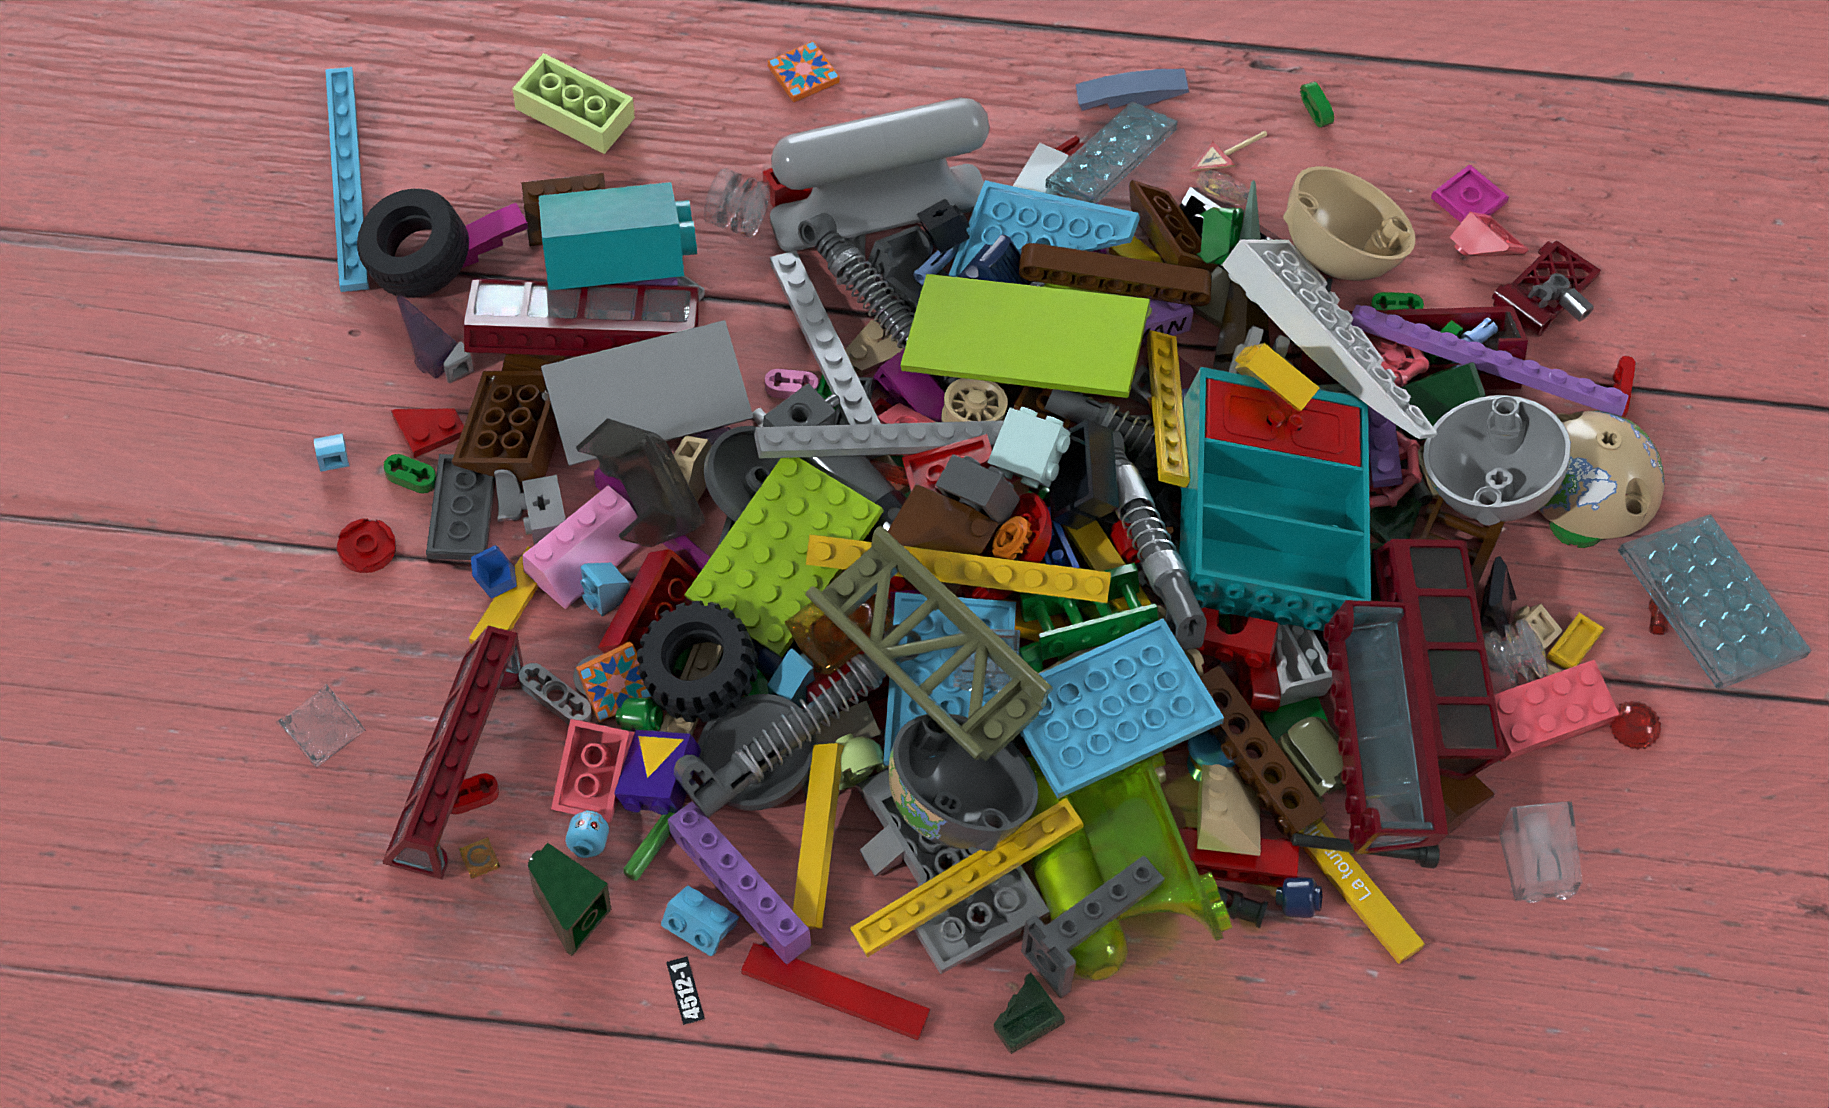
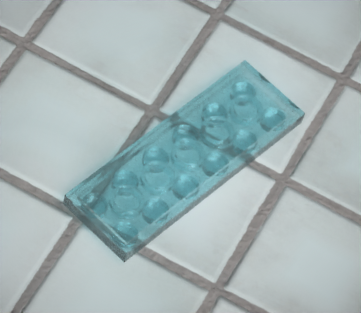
M1131 102L1046 178L1045 188L1071 199L1097 204L1176 131L1177 121L1164 114L1145 108L1140 104Z

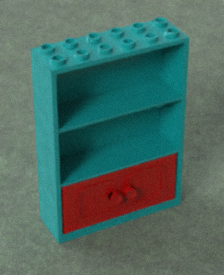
M1200 367L1183 400L1190 482L1187 488L1181 487L1179 555L1189 572L1190 580L1188 583L1201 609L1205 607L1219 610V613L1224 615L1234 614L1247 618L1249 616L1277 622L1279 625L1289 624L1304 627L1307 630L1324 631L1325 625L1346 600L1371 601L1368 405L1358 397L1318 390L1302 411H1297L1254 377ZM1353 608L1354 620L1362 619L1369 608Z

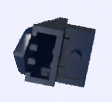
M1003 234L999 236L992 246L985 244L958 276L960 278L1030 285L1034 282L1026 280L1019 275L1021 254L1011 238Z

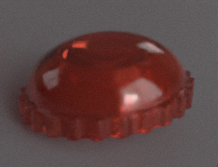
M1626 701L1624 704H1619L1616 707L1619 715L1610 722L1609 727L1611 728V733L1614 734V738L1618 739L1620 744L1622 743L1625 747L1628 746L1631 749L1636 748L1640 750V748L1646 749V747H1651L1653 743H1656L1661 732V722H1659L1660 718L1651 707L1639 701Z

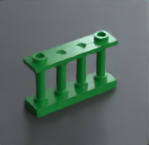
M1135 563L1104 570L1111 572L1108 601L1124 597L1130 610L1113 614L1108 602L1019 592L1021 614L1024 621L1038 620L1043 633H1039L1042 660L1107 644L1158 621L1156 603L1142 607L1136 595L1140 593L1138 569ZM1095 604L1101 618L1084 622L1078 609ZM1066 612L1072 625L1055 629L1049 616Z

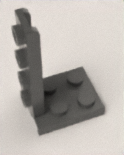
M1142 856L1046 926L1036 914L1026 920L1021 952L1060 998L1071 992L1076 961L1068 952L1158 888L1164 882V877L1145 856Z

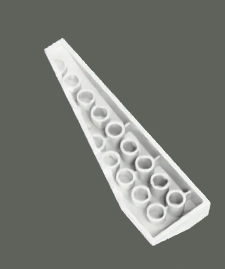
M1240 240L1222 266L1228 271L1229 278L1235 283L1240 284L1246 291V296L1251 301L1257 303L1297 346L1351 393L1418 439L1434 438L1437 435V432L1418 407L1409 404L1411 396L1406 389L1395 385L1394 381L1397 377L1392 370L1386 369L1385 371L1381 363L1384 359L1362 329L1352 326L1351 323L1354 318L1349 311L1339 308L1337 303L1340 299L1335 292L1330 291L1328 293L1325 289L1328 283L1324 277L1289 240Z

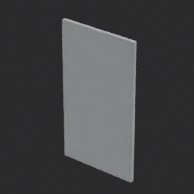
M725 320L541 366L569 466L754 418Z

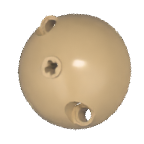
M1310 167L1297 175L1289 193L1287 210L1283 218L1288 224L1295 247L1317 270L1342 280H1369L1382 276L1400 265L1414 249L1415 233L1409 219L1390 197L1371 183L1349 172L1331 167Z

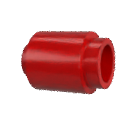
M1120 520L1112 525L1110 539L1124 563L1137 564L1141 562L1137 558L1139 550H1135L1132 547L1133 539L1127 536L1128 529L1122 526V521Z

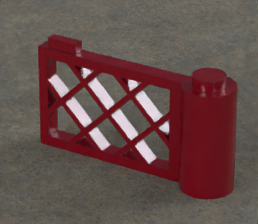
M1557 240L1553 244L1548 241L1538 251L1540 256L1511 284L1508 283L1505 286L1501 284L1492 295L1494 307L1513 306L1521 325L1538 337L1548 329L1552 321L1565 308L1559 304L1560 300H1557L1558 305L1554 309L1548 304L1544 308L1538 307L1542 299L1537 296L1530 299L1528 297L1530 291L1525 290L1520 285L1522 283H1534L1535 286L1549 280L1550 276H1538L1537 269H1549L1550 275L1556 273L1555 269H1568L1569 276L1565 277L1572 284V288L1581 293L1599 276L1601 271ZM1556 251L1565 257L1566 261H1553L1552 254ZM1574 269H1583L1589 275L1576 276Z

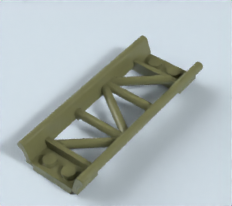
M879 526L873 533L872 547L823 591L813 586L807 590L805 595L975 760L982 758L984 761H987L992 755H997L1039 716V711L1047 705L1046 701L1053 687L882 526ZM900 572L927 600L882 640L890 579ZM876 592L871 636L869 638L849 616ZM937 609L963 632L895 646L932 611ZM962 646L920 686L892 660ZM976 651L968 721L960 726L930 695L940 683ZM989 657L1012 680L982 707L987 660Z

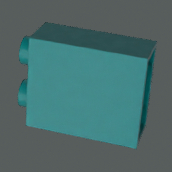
M672 182L539 196L542 242L549 291L684 276L683 256L697 254L694 221H692L690 200L675 201Z

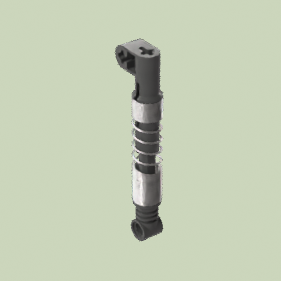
M1113 431L1119 508L1115 510L1116 514L1122 521V526L1128 529L1127 536L1133 539L1132 547L1135 550H1139L1137 558L1140 561H1144L1142 565L1154 592L1163 599L1167 608L1165 622L1183 651L1201 648L1204 642L1207 621L1188 583L1190 580L1189 572L1176 551V546L1171 542V536L1166 531L1165 524L1160 518V513L1155 509V503L1139 470L1133 463L1129 462L1125 454L1121 433ZM1154 512L1157 514L1158 518L1152 517L1154 515Z

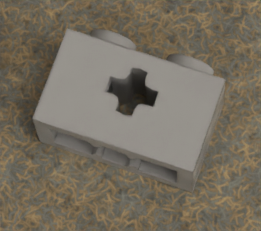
M557 475L522 481L524 492L518 493L521 511L527 510L528 517L523 518L526 535L532 534L534 545L566 520Z

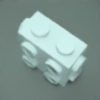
M1021 407L1020 411L1009 408L987 463L1001 470L1005 474V478L1012 479V476L1015 475L1022 478L1021 483L1037 489L1039 484L1049 487L1051 481H1054L1058 475L1059 461L1070 445L1069 436L1071 432L1062 426L1064 422L1057 418L1047 416L1046 420L1036 417L1038 413L1031 409Z

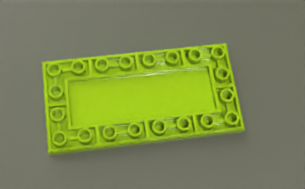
M926 274L901 361V370L1128 398L1150 308V299Z

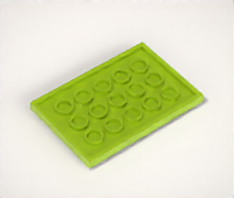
M780 458L687 590L685 596L691 601H703L705 606L708 605V602H714L719 604L721 609L727 607L734 612L736 618L741 619L751 639L782 658L817 608L805 595L807 590L814 586L823 591L844 570L806 565L809 534L864 541L884 510L879 505L801 458Z

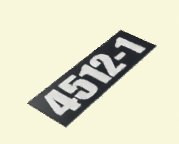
M688 956L667 961L666 964L683 1025L704 1020L705 1017Z

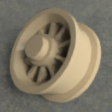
M960 378L951 383L945 392L944 407L941 415L942 422L1005 420L1008 405L1007 396L1004 390L995 382Z

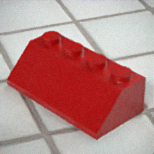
M671 549L648 553L598 649L605 654L628 642L634 645L636 653L639 649H643L640 640L643 634H649L648 626L653 620L658 622L662 618L661 613L667 609L669 612L676 610V605L678 604L692 605V601L685 596V593L699 574Z

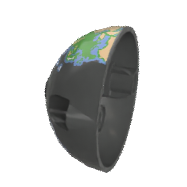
M929 714L921 715L908 721L896 735L889 757V786L898 811L905 821L929 840L953 849L977 847L984 851H992L999 842L1015 833L1033 813L1038 799L1036 778L1028 761L1011 742L997 755H992L987 761H984L982 758L975 760ZM949 714L960 726L968 721L967 717Z

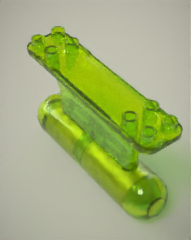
M1162 751L1057 799L1033 755H1024L1034 772L1038 785L1037 804L1027 821L1067 798L1084 826L1029 860L1045 905L1049 909L1051 921L1142 856H1145L1164 877V882L1158 888L1068 952L1076 961L1075 974L1084 979L1099 981L1109 979L1121 970L1127 959L1128 945L1119 921L1156 912L1183 914L1202 924L1215 941L1223 939L1222 932L1233 928L1212 873L1209 872L1199 876L1194 862L1190 860L1155 771V769L1166 765Z

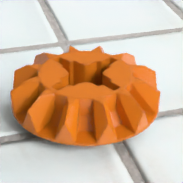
M1020 516L1013 517L1005 522L998 529L992 544L993 555L996 558L1014 560L1018 553L1022 554L1024 546L1029 544L1028 538L1032 535L1030 530L1031 523Z

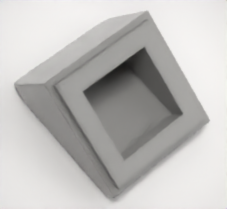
M461 341L443 363L448 383H452L474 371L471 354L464 352V344Z

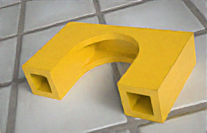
M1265 343L1245 347L1235 358V361L1238 363L1234 368L1241 375L1256 378L1297 411H1302L1320 388Z

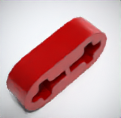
M482 773L464 779L457 795L460 802L454 804L451 814H462L494 802L499 795L496 778L491 774ZM486 784L489 792L484 794L480 786Z

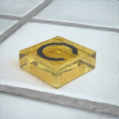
M488 837L459 848L460 855L471 879L500 868L499 861Z

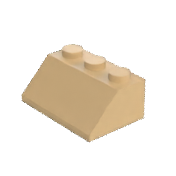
M1202 764L1198 790L1197 849L1260 856V803L1257 799V793L1244 783L1234 768L1217 764Z

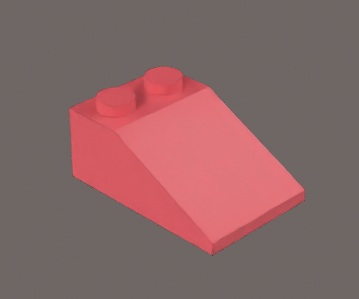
M570 719L551 810L574 815L584 811H594L599 813L606 822H611L619 800L614 792L635 732Z

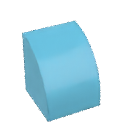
M343 433L314 439L320 472L349 466Z

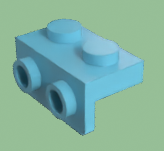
M687 885L668 902L661 926L707 955L713 956L717 951L720 940L736 927L739 916L706 897L700 891Z

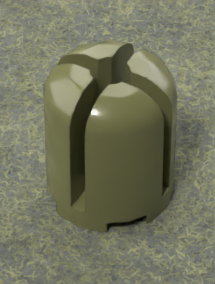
M1309 717L1293 725L1288 730V733H1284L1278 739L1277 745L1321 804L1325 801L1322 797L1325 793L1331 794L1337 789L1340 791L1346 786L1342 783L1341 779L1344 765L1342 756L1338 753L1339 737L1324 719Z

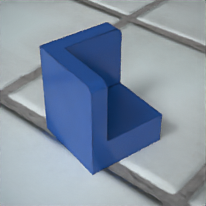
M492 546L471 557L472 576L491 599L517 586L515 567L498 546Z

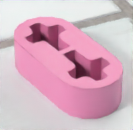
M773 369L765 376V390L767 394L775 398H789L801 389L804 383H809L816 391L818 389V378L813 373L807 371ZM776 380L781 381L779 386H774Z

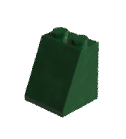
M1474 362L1445 368L1400 387L1406 389L1411 396L1409 404L1418 407L1432 426L1451 409L1467 401L1486 397ZM1402 429L1404 435L1411 440L1414 439L1418 442L1427 439H1418Z
M547 843L542 850H536L528 861L532 889L566 952L573 956L611 911L608 884Z

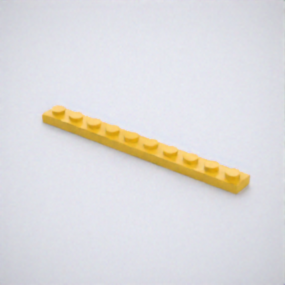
M809 534L806 565L846 570L872 547V542ZM903 546L940 582L1104 603L1108 601L1111 572ZM900 572L894 575L904 577Z

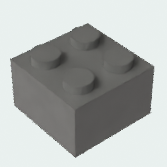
M953 454L935 484L944 496L974 508L998 523L997 527L1000 528L1009 520L1020 501L1019 496L1013 490L1014 485L1004 478L1005 474L1001 470L993 466L986 469L980 466L981 464L972 457L965 456L961 458Z

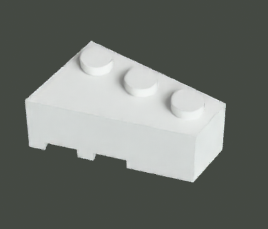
M1278 624V638L1274 653L1281 691L1279 706L1325 695L1333 681L1332 671L1328 669L1327 655L1314 631L1300 626Z

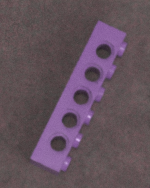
M693 801L668 818L670 834L674 841L786 965L811 947L809 928Z

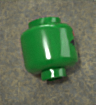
M627 698L621 708H618L616 711V723L618 726H621V729L633 732L636 730L657 731L663 723V711L652 698Z

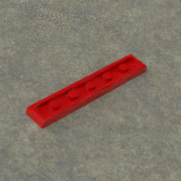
M754 942L741 969V974L915 1040H919L930 1014V1008L795 958L786 965L773 949Z

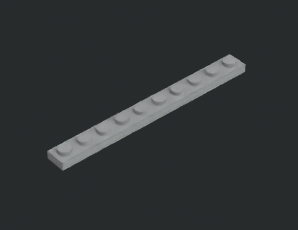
M797 251L770 257L771 267L832 394H837L840 398L838 407L846 424H881ZM864 455V456H865L868 460H871V459L878 458V457H881V456H884V455Z
M1004 420L756 427L754 436L759 458L916 454L985 434L988 435L993 450Z

